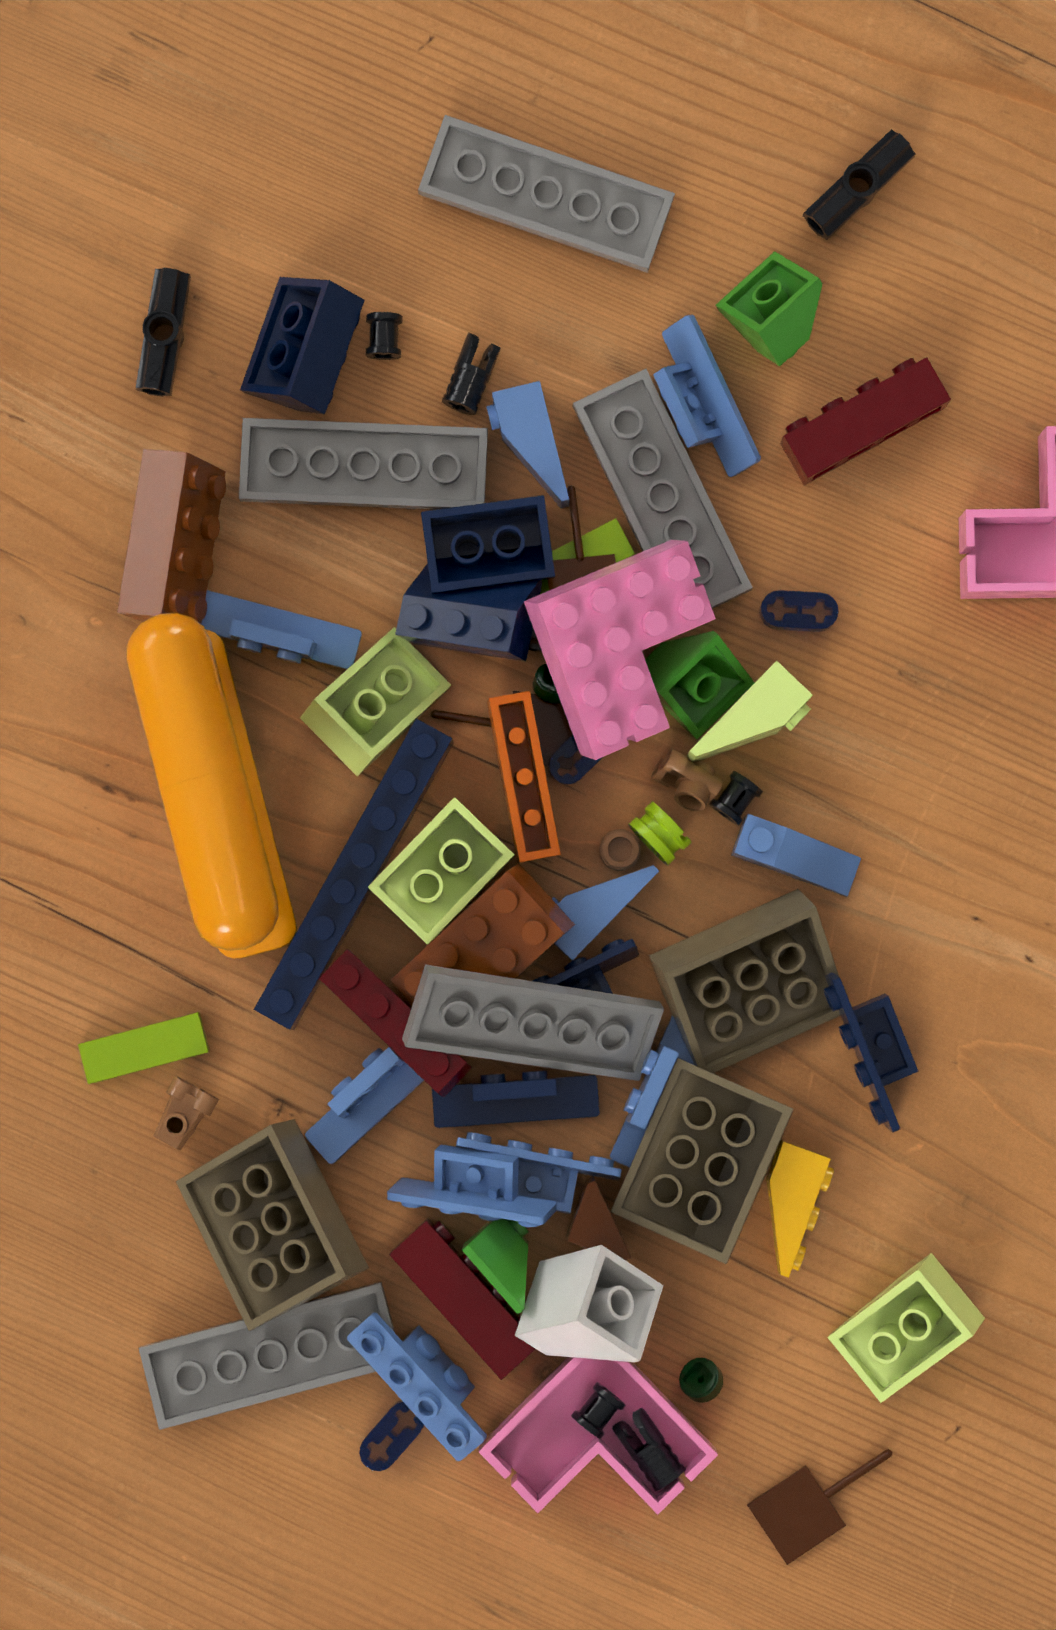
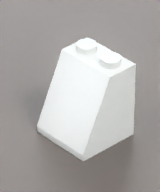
M603 1245L539 1261L515 1336L549 1356L639 1362L664 1285Z

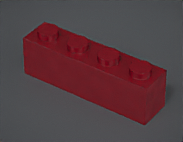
M927 357L917 363L914 358H910L893 368L892 372L894 375L880 382L878 377L873 378L856 389L858 392L857 396L846 402L842 397H839L821 408L822 415L811 421L806 416L802 417L785 428L787 434L783 436L780 444L804 486L947 407L951 398Z
M348 948L319 978L442 1097H445L471 1070L472 1067L460 1055L405 1047L402 1037L411 1008Z
M427 1218L399 1243L389 1255L502 1380L535 1350L534 1347L515 1336L521 1315L517 1318L506 1306L508 1303L493 1285L489 1287L481 1278L479 1269L466 1254L461 1255L451 1244L455 1239L451 1231L440 1220L433 1224Z

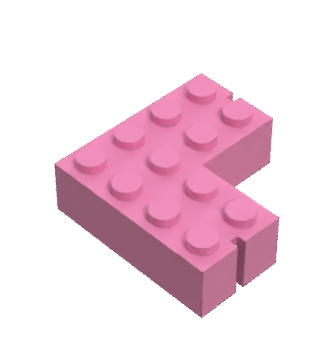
M1046 426L1038 436L1040 508L966 509L958 518L959 554H968L960 562V599L1056 598V426Z
M669 540L523 601L578 750L582 756L597 760L629 746L627 740L638 742L670 728L642 650L716 619L704 585L694 583L693 579L700 577V573L688 541Z
M567 1357L487 1436L484 1442L479 1445L478 1451L504 1479L511 1474V1468L517 1472L511 1478V1486L537 1513L597 1454L625 1480L657 1515L685 1488L683 1480L678 1477L664 1488L655 1491L651 1482L645 1477L644 1472L638 1467L637 1462L632 1459L614 1433L612 1426L623 1420V1422L625 1421L632 1427V1430L641 1442L645 1444V1439L640 1434L639 1429L636 1428L632 1419L633 1412L640 1408L647 1412L665 1438L666 1444H669L672 1449L671 1451L673 1454H676L680 1464H683L686 1468L684 1474L691 1482L718 1456L717 1450L712 1443L633 1362ZM596 1382L611 1391L626 1405L623 1410H617L603 1428L604 1435L601 1439L586 1430L571 1416L574 1411H580L594 1393L593 1386Z

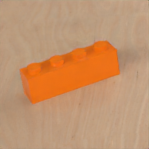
M530 691L489 698L487 700L517 863L561 855Z

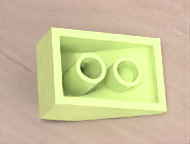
M395 627L321 692L300 717L357 777L414 723L416 718L418 719L451 687V684L409 641L395 635Z
M776 660L687 754L689 761H701L777 734L784 726L791 731L811 710L806 703L813 694Z
M454 797L380 873L368 888L428 945L514 858L515 854Z
M930 1253L897 1278L827 1338L880 1403H882L974 1336L985 1320V1317L935 1256Z

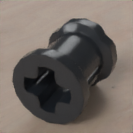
M373 312L367 314L366 322L370 324L369 347L366 348V357L377 360L401 358V349L398 348V325L402 324L403 316L392 312Z
M733 771L730 775L731 782L718 800L713 799L709 805L723 817L739 826L742 822L741 815L753 798H759L763 791L746 777Z
M596 1382L593 1386L594 1393L582 1409L574 1411L571 1416L586 1430L601 1439L604 1435L603 1428L615 1412L623 1410L626 1405L611 1391Z

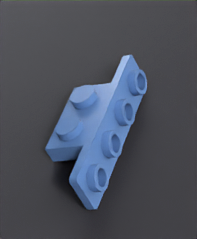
M692 314L686 315L662 332L663 339L676 365L663 367L654 373L653 376L659 386L660 394L674 418L678 433L683 438L687 448L712 442L729 477L737 476L761 460V456L695 316Z
M209 590L206 592L207 612L201 625L205 629L215 632L218 636L238 641V648L255 653H261L262 647L278 651L277 658L298 664L301 663L302 658L343 669H348L355 663L362 636L361 631L358 629Z
M673 1015L656 1052L650 1050L641 1068V1073L645 1074L639 1090L633 1088L624 1106V1111L628 1112V1115L610 1153L612 1160L629 1168L677 1058L694 1065Z
M390 1047L384 1052L381 1048L372 1052L363 1061L362 1066L365 1069L353 1080L350 1076L346 1077L331 1091L334 1098L327 1103L331 1110L305 1133L306 1139L329 1164L337 1162L424 1081Z
M467 1132L466 1139L457 1137L456 1147L519 1156L518 1196L555 1201L556 1211L571 1213L578 1173L617 1181L621 1177L622 1169L613 1167L614 1160L603 1157L590 1156L589 1162L573 1160V1152L549 1148L548 1154L532 1152V1144L508 1140L506 1147L491 1144L492 1137L484 1134Z
M440 1145L434 1150V1182L401 1178L387 1191V1200L401 1202V1205L404 1207L419 1208L427 1206L439 1208L445 1214H459L462 1212L476 1214L479 1218L487 1221L507 1219L518 1221V1224L524 1227L543 1225L556 1212L555 1201L518 1196L519 1156L448 1145Z
M374 1312L347 1336V1340L455 1460L461 1461L484 1442L487 1434L460 1405L475 1386L470 1382L465 1371L451 1361L442 1351L437 1340L427 1334L420 1325L402 1341L385 1321Z

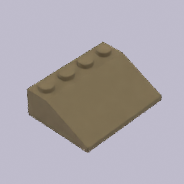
M799 889L649 955L661 991L694 1065L711 1073H715L841 1016L839 1010L834 1012L831 1010L823 991L824 988L829 987L825 975L832 972L838 977L839 975L816 906Z
M677 1058L611 1213L727 1264L794 1109Z
M295 1119L269 1125L176 1181L248 1331L254 1330L333 1289L369 1268Z

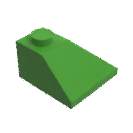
M774 251L720 300L716 307L758 353L781 366L787 359L794 356L797 350L810 339L823 283L819 277Z
M714 631L663 642L645 659L661 705L696 740L755 683L724 641Z
M507 1219L489 1221L464 1243L462 1251L513 1310L519 1314L525 1308L529 1242L524 1236L529 1230L519 1225L518 1221Z

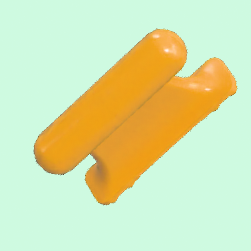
M179 613L153 616L143 621L132 632L126 646V660L193 923L201 938L213 947H217L224 956L232 959L245 958L282 948L293 940L297 932V924L225 645L220 636L213 631L205 629L203 625L190 616Z

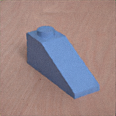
M540 381L492 392L493 405L486 406L491 429H500L504 443L560 508L569 507V496Z
M747 814L744 817L731 856L845 897L849 895L861 860L858 856L751 814Z
M653 865L565 896L560 902L553 897L552 900L575 924L555 945L573 961L659 870Z

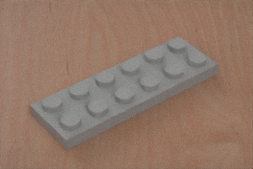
M447 115L444 116L418 188V194L646 273L649 271L675 196L673 192Z
M647 369L574 402L572 407L642 552L669 540L688 541L700 573V577L693 579L694 583L704 585L712 609L751 591L753 587Z
M243 418L239 500L240 502L430 510L485 503L488 428Z
M425 965L402 1040L405 1047L640 1081L642 1075L641 1068L651 1049L664 1008L660 1001Z
M382 1282L307 1301L251 1331H248L244 1320L240 1319L139 1347L159 1430L376 1372L347 1340V1336L374 1312L395 1332Z

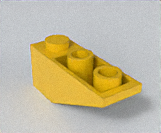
M781 1140L775 1152L766 1182L777 1271L780 1275L789 1278L792 1269L796 1271L800 1269L806 1252V1247L801 1246L806 1230L813 1231L820 1208L814 1205L819 1191H827L834 1168L828 1167L830 1158Z

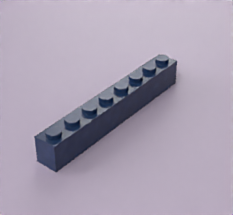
M417 718L415 719L253 1010L289 1030L295 1029L321 983L319 978L331 965L370 895L371 890L368 886L385 868L454 742L451 737Z

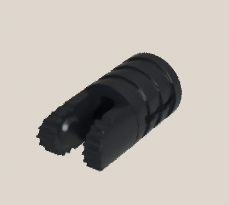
M468 333L454 367V374H452L450 379L451 382L448 384L446 394L442 398V402L446 406L469 415H475L478 410L477 406L481 401V395L486 388V383L489 381L501 349L491 343L485 350L479 367L471 365L479 343V337L472 333Z
M640 1408L633 1412L632 1419L636 1428L639 1429L640 1434L645 1439V1444L641 1442L632 1430V1427L625 1421L623 1422V1420L612 1426V1429L632 1459L637 1462L640 1470L644 1472L647 1480L651 1482L653 1489L658 1491L678 1478L686 1468L683 1464H680L676 1454H673L669 1444H666L665 1438L647 1412Z

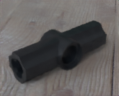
M891 129L859 161L849 165L843 176L803 213V217L809 227L818 236L828 240L858 210L870 204L875 194L915 157L916 153L912 150L910 143L900 133H896ZM853 178H861L867 182L869 190L857 192L851 188L849 181Z
M171 268L155 269L148 315L142 325L144 339L135 387L137 391L154 396H172L178 353L184 341L182 329L191 275ZM167 324L173 327V333L168 339H154L153 334L159 326Z

